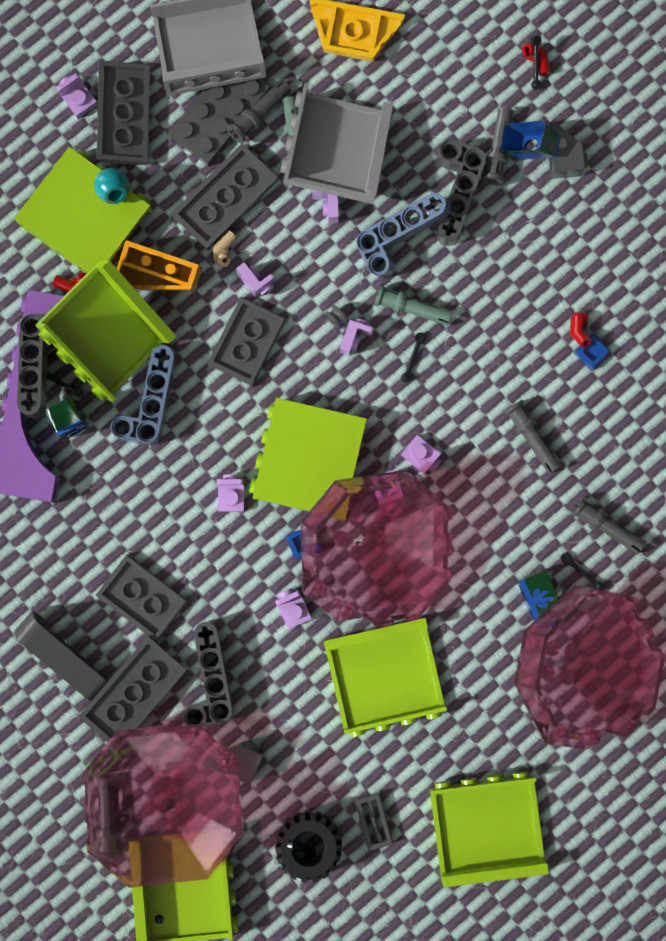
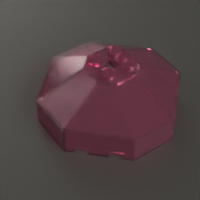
M405 470L335 480L301 521L302 593L338 622L366 617L376 627L393 625L396 620L406 619L408 622L418 620L451 580L448 555H452V535L448 533V520H452V509L419 479ZM362 531H364L362 535L364 537V540L362 542L356 541V543H354L356 539L354 534L356 532L361 533Z
M575 585L524 630L514 685L545 744L587 750L589 747L598 744L600 737L605 732L627 737L638 726L636 721L643 714L649 716L656 709L665 656L662 650L655 648L652 639L655 635L647 619L641 618L637 610L640 604L636 597ZM563 656V660L566 661L565 666H562L560 670V666L557 665L558 660H561Z
M197 724L168 728L165 725L118 730L83 771L85 823H87L88 840H86L87 852L128 888L210 879L244 837L238 758ZM165 799L167 801L171 799L176 801L174 803L176 808L174 812L167 811L165 813L163 811L165 806L162 802Z

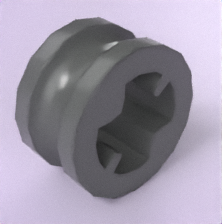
M336 305L332 306L331 312L327 311L325 313L328 320L338 330L342 329L343 323H349L346 315Z

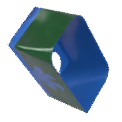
M543 121L511 123L505 126L501 149L518 160L556 158L562 132ZM535 139L537 141V149L523 150L528 140Z
M72 397L44 411L60 437L67 439L89 428L79 402Z
M545 569L517 581L537 628L567 619L564 618L566 617Z

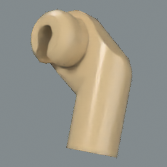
M230 230L213 245L214 262L219 267H227L231 261L229 247L237 240V237Z

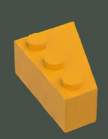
M126 240L117 269L136 291H195L203 267Z

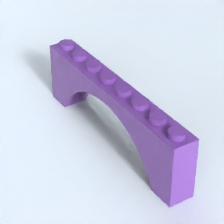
M28 290L27 297H23L21 303V311L24 312L23 317L28 314H47L64 296ZM20 321L16 329L17 337H19ZM38 322L32 323L29 326V333L33 334L39 330L35 326ZM18 339L17 346H14L12 350L13 371H9L7 377L9 392L8 396L4 397L2 403V411H5L3 421H0V494L56 503L60 478L37 455L29 438L26 415L20 412L17 405ZM48 344V353L55 347L53 344ZM32 348L28 352V359H35L39 354V349ZM34 373L28 376V385H30Z

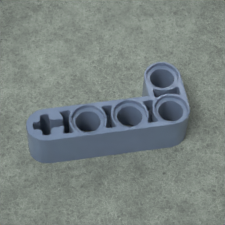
M439 193L429 194L362 231L357 237L356 244L370 273L381 278L390 277L395 271V262L389 248L445 219L451 212L449 200ZM437 201L441 203L439 205V211L434 210V208L436 207L435 202ZM419 212V222L411 225V215ZM392 225H396V235H394L393 237H389V227ZM370 237H374V247L367 249L366 241ZM384 259L386 267L383 271L378 272L377 263Z
M159 345L152 350L139 417L118 416L112 420L111 432L119 440L147 446L156 445L161 440L176 367V356L170 347ZM164 353H166L167 356L170 358L169 360H165L163 363V369L167 373L161 371L162 363L158 359L159 357H163ZM158 377L164 378L165 385L161 389H154L153 381ZM151 403H160L158 413H148V406ZM123 422L129 423V432L125 435H120L118 433L119 425ZM147 427H153L155 429L154 437L147 440L144 439L143 431Z

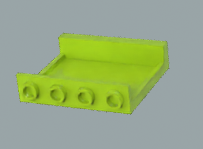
M68 147L14 217V220L19 226L82 272L88 273L100 260L111 261L146 214L152 215L153 210L149 205L151 201L141 193L135 195L130 190L127 197L117 204L105 203L99 199L95 193L94 181L100 171L107 168L99 163L95 166L89 161L91 158L82 150L78 149L75 151Z
M100 260L35 325L41 331L39 336L49 345L53 344L58 349L56 354L67 364L70 362L75 367L74 373L83 382L88 381L91 384L93 394L102 401L105 399L112 402L116 400L113 396L114 393L151 356L152 350L163 343H171L177 337L110 260Z
M276 398L275 404L270 403L267 418L271 419L269 429L264 428L261 443L265 444L263 454L258 453L255 468H258L259 472L257 479L252 478L249 493L253 494V500H261L343 520L366 418Z
M426 618L324 640L344 734L350 733L351 737L366 734L365 729L375 727L376 731L387 730L391 728V723L401 721V725L416 723L417 717L426 716L427 720L442 717L441 712L447 711L428 635Z
M528 771L513 773V777L503 778L502 775L487 776L486 781L477 782L476 778L461 779V784L451 785L450 781L436 782L435 787L429 788L443 888L549 874L548 864L544 857L535 790L536 777L529 775Z
M225 829L131 838L128 842L136 941H203L229 938V941H233L235 933L239 932L238 916H233L232 906L236 905L235 889L230 888V879H234L233 862L228 863L227 852H231L232 848L231 837L226 836ZM158 914L164 917L161 924L155 922V916Z

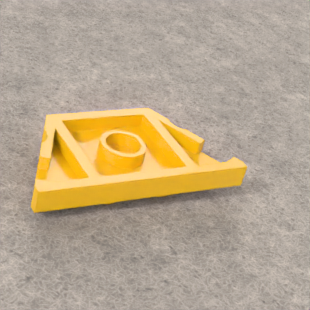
M310 0V7L324 53L373 62L404 22L405 14L329 0Z

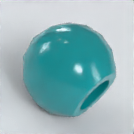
M110 167L104 169L95 178V193L105 203H120L129 193V179L120 169Z

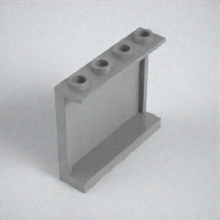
M173 0L150 5L167 96L266 77L251 0Z
M304 83L303 91H297L294 107L299 108L298 114L293 113L290 129H294L293 136L288 135L285 150L290 151L289 157H283L280 172L285 173L283 183L373 204L378 189L393 104L383 102L381 110L308 93V83Z

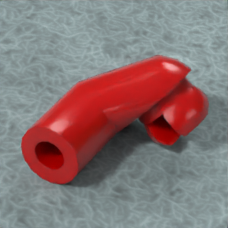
M526 43L522 47V54L526 59L534 63V46L531 43ZM539 46L538 74L539 76H547L551 74L546 50Z
M81 272L79 276L72 280L56 275L52 286L68 293L87 273Z
M576 312L570 319L569 333L581 348H586L592 342L591 338L583 331V326L588 324L587 320H589V317L585 312Z

